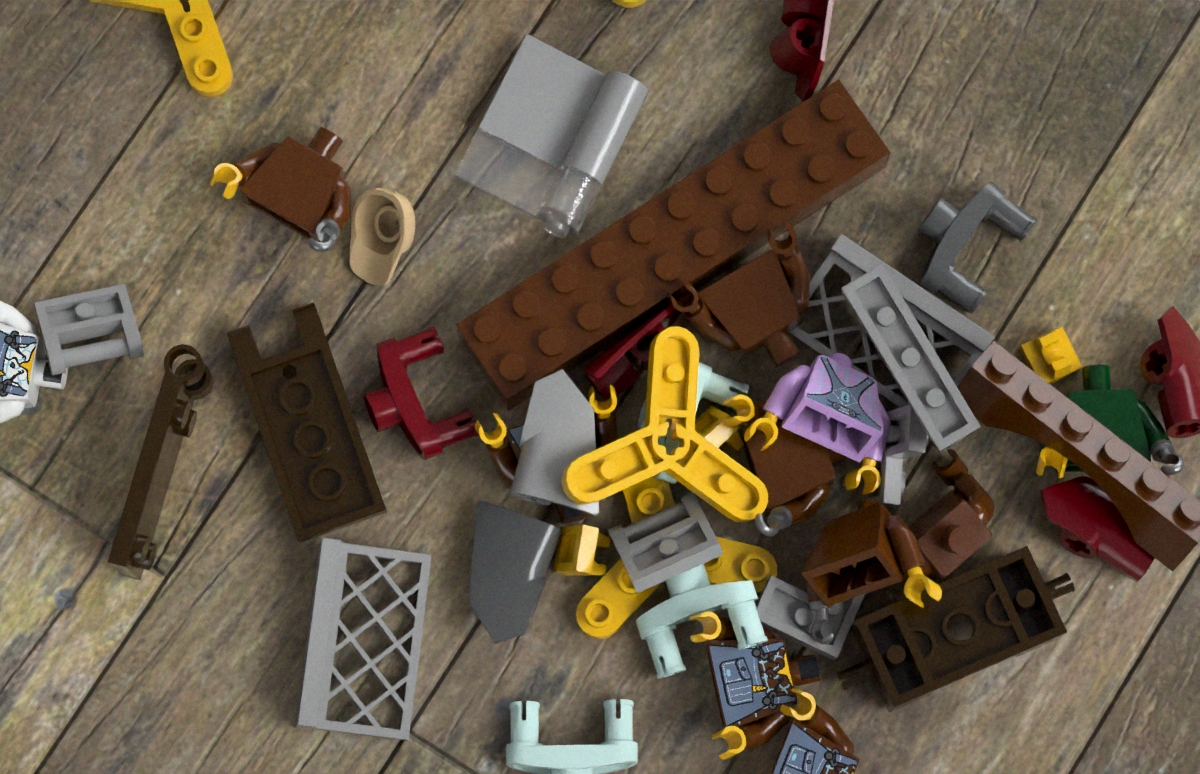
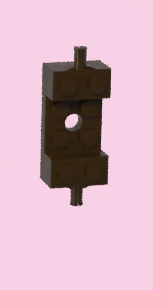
M1025 546L938 584L942 590V596L939 601L930 597L927 591L923 590L921 601L924 608L905 598L856 619L850 628L860 648L861 663L836 672L838 680L841 681L854 674L857 675L841 682L844 691L870 680L879 690L890 713L929 696L942 687L1061 638L1067 633V630L1053 600L1067 593L1074 592V584L1072 582L1055 589V587L1071 580L1068 573H1064V575L1044 583L1028 546ZM960 614L970 619L973 625V632L970 638L957 640L948 633L947 621L951 616Z

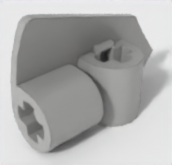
M562 369L535 381L520 440L522 449L510 494L524 501L542 505H550L553 502L596 516L599 514V501L589 505L576 504L564 493L561 483L562 473L568 464L596 450L594 408Z

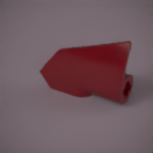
M784 0L781 19L788 28L772 40L770 55L773 62L780 69L797 75L795 94L802 102L812 97L825 63L834 0Z
M683 295L676 300H684L686 298V295ZM671 303L583 369L585 377L604 402L611 396L609 385L615 388L616 396H618L640 380L638 373L632 366L633 362L638 367L648 370L649 350L644 353L640 352L642 350L641 340L647 338L648 341L652 342L657 334L665 330L662 324L678 312Z
M1172 306L1157 320L1162 339L1153 343L1145 350L1141 358L1140 370L1147 382L1164 387L1157 394L1167 435L1171 438H1187L1200 433V341L1186 320Z
M1081 476L1040 491L1046 520L1062 529L1059 541L1064 548L1083 558L1092 559L1099 556L1103 562L1136 582L1144 576L1155 558L1135 543L1129 527L1119 510L1092 478Z

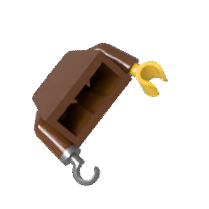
M323 127L319 128L308 147L291 137H287L281 143H272L245 156L234 164L221 163L214 169L209 183L210 186H214L217 182L226 183L227 186L223 196L227 199L233 198L238 186H242L240 193L246 204L308 239V245L320 252L330 251L334 247V240L351 217L350 186L345 181L346 177L343 168L332 161L343 141L336 134Z
M742 394L736 395L723 401L724 406L731 405L737 413V416L726 419L725 424L728 427H734L744 422L747 423V425L741 427L740 431L746 457L752 474L765 484L768 492V504L764 513L765 517H768L769 527L765 524L763 514L761 513L756 514L755 524L763 535L774 536L778 533L779 529H785L810 520L829 498L830 486L833 485L836 479L832 463L847 459L848 457L782 428L783 420L780 419L776 422L778 428L777 439L768 448L760 451L762 445L766 442L765 433L760 429H756L753 436L747 442L744 440V434L753 422L764 417L766 412L763 410L766 402L752 401L748 396Z
M865 500L861 502L857 511L830 520L825 525L812 552L805 559L801 574L806 579L810 611H816V618L812 623L811 633L816 642L820 644H828L835 637L834 632H830L823 638L820 632L822 623L829 620L827 609L833 608L834 604L901 582L904 574L909 576L904 586V594L910 601L924 608L921 601V593L924 589L936 601L941 599L942 590L940 586L923 575L922 568L926 565L913 532L901 517L892 516L885 505L876 500Z

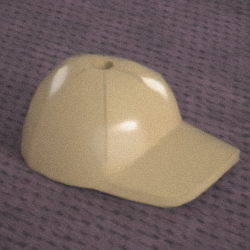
M385 188L369 189L358 197L353 209L350 267L359 278L376 286H386L390 282L401 254L410 248L415 237L416 219L413 206L402 194Z

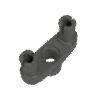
M989 182L961 211L943 198H940L918 229V232L936 244L923 270L920 284L934 294L937 291L941 292L970 314L975 311L988 291L954 269L956 264L953 261L982 220L985 222L989 219L1021 242L1037 220L1004 197L1006 192L992 182Z

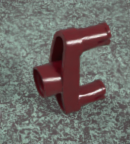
M434 326L398 341L393 337L377 343L378 365L384 387L363 395L368 414L376 431L379 433L399 425L414 450L424 460L442 454L443 448L473 436H478L475 430L476 420H472L474 415L470 408H466L462 412L434 423L430 419L427 420L407 375V366L444 353L442 341L440 338H436L438 332Z

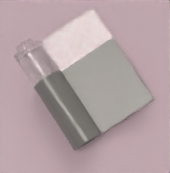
M526 34L454 176L542 221L541 227L552 235L560 238H566L567 234L577 235L649 90L640 81L627 74L609 71L606 75Z

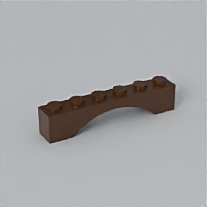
M995 341L970 367L957 388L975 418L986 427L1004 429L1030 437L1056 450L1075 463L1113 501L1126 521L1135 543L1173 572L1200 541V500Z

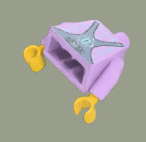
M834 353L828 357L825 355L817 356L810 366L800 365L783 375L763 407V410L766 412L764 417L756 420L746 429L744 434L745 442L753 436L756 429H760L766 435V442L762 445L760 451L765 450L777 439V420H783L782 428L859 463L862 460L859 468L851 470L846 474L845 487L847 490L850 491L857 488L861 481V476L865 481L863 495L879 488L881 476L875 465L876 462L882 461L891 420L879 400L877 382L872 377L853 369L850 358L841 353Z

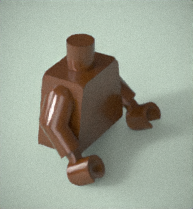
M785 222L789 232L787 239L783 241L775 240L769 228L767 237L772 248L771 250L697 293L690 282L682 280L681 282L689 291L688 296L684 300L677 301L669 291L667 293V298L673 307L680 312H684L685 317L703 338L729 351H737L743 348L748 355L765 347L776 367L788 363L800 354L788 332L803 323L801 313L809 305L810 273L800 249L796 246L797 238L794 227L789 222Z
M952 449L947 450L953 458L949 465L939 467L933 461L932 466L943 482L948 486H954V490L949 491L909 526L917 540L926 565L922 568L923 575L931 580L943 579L992 537V533L986 525L993 516L994 502L971 474H968L967 466L956 451ZM904 574L901 582L906 583L909 578L908 574Z

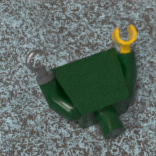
M1098 364L1083 367L1084 390L1070 391L1066 394V397L1150 462L1152 456L1157 462L1175 464L1173 466H1162L1161 470L1165 474L1174 475L1181 472L1185 466L1184 459L1174 454V447L1165 429L1147 404L1136 398L1134 390L1111 389L1109 365ZM1039 442L1040 457L1036 468L1037 475H1043L1045 466L1054 467L1056 473H1059L1058 478H1063L1064 472H1084L1075 463L1056 450Z

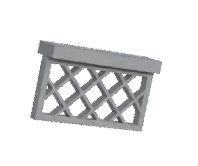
M841 234L831 248V252L811 279L809 288V300L818 287L820 288L821 299L809 301L807 308L823 305L828 331L807 334L796 327L788 333L819 354L828 357L831 354L837 353L834 340L835 335L861 331L865 357L850 359L852 361V368L866 374L854 365L867 362L868 376L875 380L872 361L881 360L880 354L870 356L866 331L860 321L859 325L832 330L828 304L847 300L844 295L826 298L823 280L833 265L849 274L852 282L880 264H883L916 320L926 326L928 340L935 352L939 348L956 346L970 356L960 372L949 374L952 379L955 378L954 383L958 386L970 367L993 342L995 336ZM932 331L947 341L934 343ZM829 337L831 349L816 339ZM875 380L877 382L878 394L899 408L909 405L908 401L891 391L900 389L898 384L884 386Z
M883 264L841 288L843 295L937 451L950 449L957 445L964 437L981 427Z
M321 539L318 547L294 728L317 729L403 741L409 740L432 555L342 543L341 540ZM347 556L367 557L378 573L357 588L345 572ZM377 559L391 560L392 562L383 568ZM400 562L420 564L418 583L403 594L387 572ZM382 577L398 599L377 614L361 592ZM345 582L351 593L342 599ZM417 591L414 608L407 598ZM356 597L372 619L351 634L339 619L340 609ZM402 603L413 617V625L411 631L397 640L381 618ZM376 623L392 645L371 660L355 638ZM339 629L346 639L336 646ZM411 637L408 654L401 644ZM350 643L366 665L345 681L334 667L333 662L335 653ZM396 649L408 665L406 676L394 686H391L375 664ZM370 669L386 692L365 707L349 684ZM333 675L340 685L330 692ZM405 683L402 701L395 690ZM344 689L360 712L346 723L326 720L328 701ZM389 695L402 711L399 729L380 727L369 712ZM364 715L371 726L353 723Z

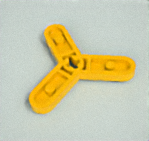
M88 0L96 3L165 14L187 79L193 90L201 96L216 97L225 93L231 86L233 79L232 67L208 0H188L190 5L189 12H185L180 0Z
M679 326L669 327L657 334L652 340L649 349L644 428L587 453L568 464L562 473L561 483L564 493L570 500L576 504H593L665 471L724 516L735 522L750 521L755 519L756 514H762L768 504V492L765 484L757 476L695 431L699 345L695 336L689 330ZM666 419L670 420L672 440L679 441V447L673 449L670 455L666 454L665 446L658 445V438L665 436L667 428H669V422H666Z
M655 475L622 490L631 524L675 505L669 482L658 479ZM717 536L716 538L721 546L723 555L704 563L711 585L753 580L757 594L762 592L767 578L771 575L777 576V563L768 550ZM620 559L578 604L576 618L579 628L590 638H609L630 619L664 582L637 593Z

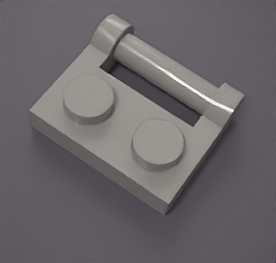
M125 284L34 302L36 317L52 376L66 373V368L125 355H128L129 359L144 356L140 333ZM123 332L124 337L61 350L60 345Z
M693 492L681 496V502L624 528L619 524L608 529L613 544L637 593L723 555L721 546Z

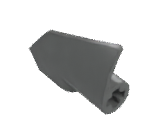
M479 501L476 507L469 603L496 644L524 635L530 617L533 616L547 580L545 575L562 531L551 524L488 502Z

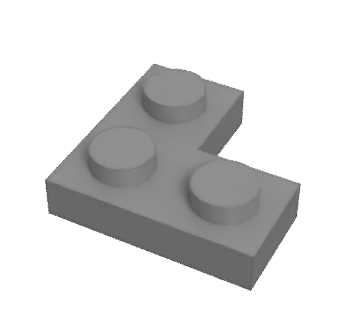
M910 404L886 412L891 420V425L882 461L876 462L875 465L881 476V484L875 491L863 495V501L876 500L885 505L886 508L900 505L901 497L905 490V477L902 473L903 459L925 453L926 445L930 438Z
M771 575L767 578L756 603V608L762 627L822 656L835 660L840 653L865 594L834 604L833 608L827 609L829 620L822 623L820 632L823 638L830 632H834L835 637L828 644H820L812 636L811 626L816 618V611H810L807 592Z

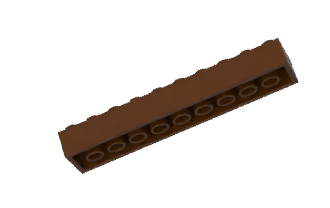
M838 79L457 323L458 336L509 411L532 396L535 381L562 369L567 374L644 324L670 304L667 298L668 291L675 300L683 295L687 296L689 291L681 282L682 280H687L697 290L768 244L767 231L769 228L773 238L776 239L788 231L785 222L791 223L793 227L886 168L891 152Z

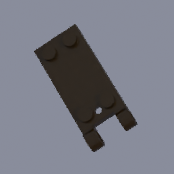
M314 302L292 310L304 346L261 360L249 325L227 332L299 543L387 513ZM287 367L296 369V375L293 378L288 379L284 377L283 372Z
M181 344L174 346L167 352L164 358V378L108 559V563L120 574L141 580L144 569L148 571L151 569L156 556L157 544L152 543L183 437L190 438L195 426L197 412L192 410L194 401L206 397L211 392L214 384L211 371L204 363L199 352L190 345ZM190 354L196 357V359L182 362L173 374L172 364L178 356ZM195 369L190 375L184 376L187 371ZM203 373H206V381L200 389L195 391L184 389L185 386L198 382Z

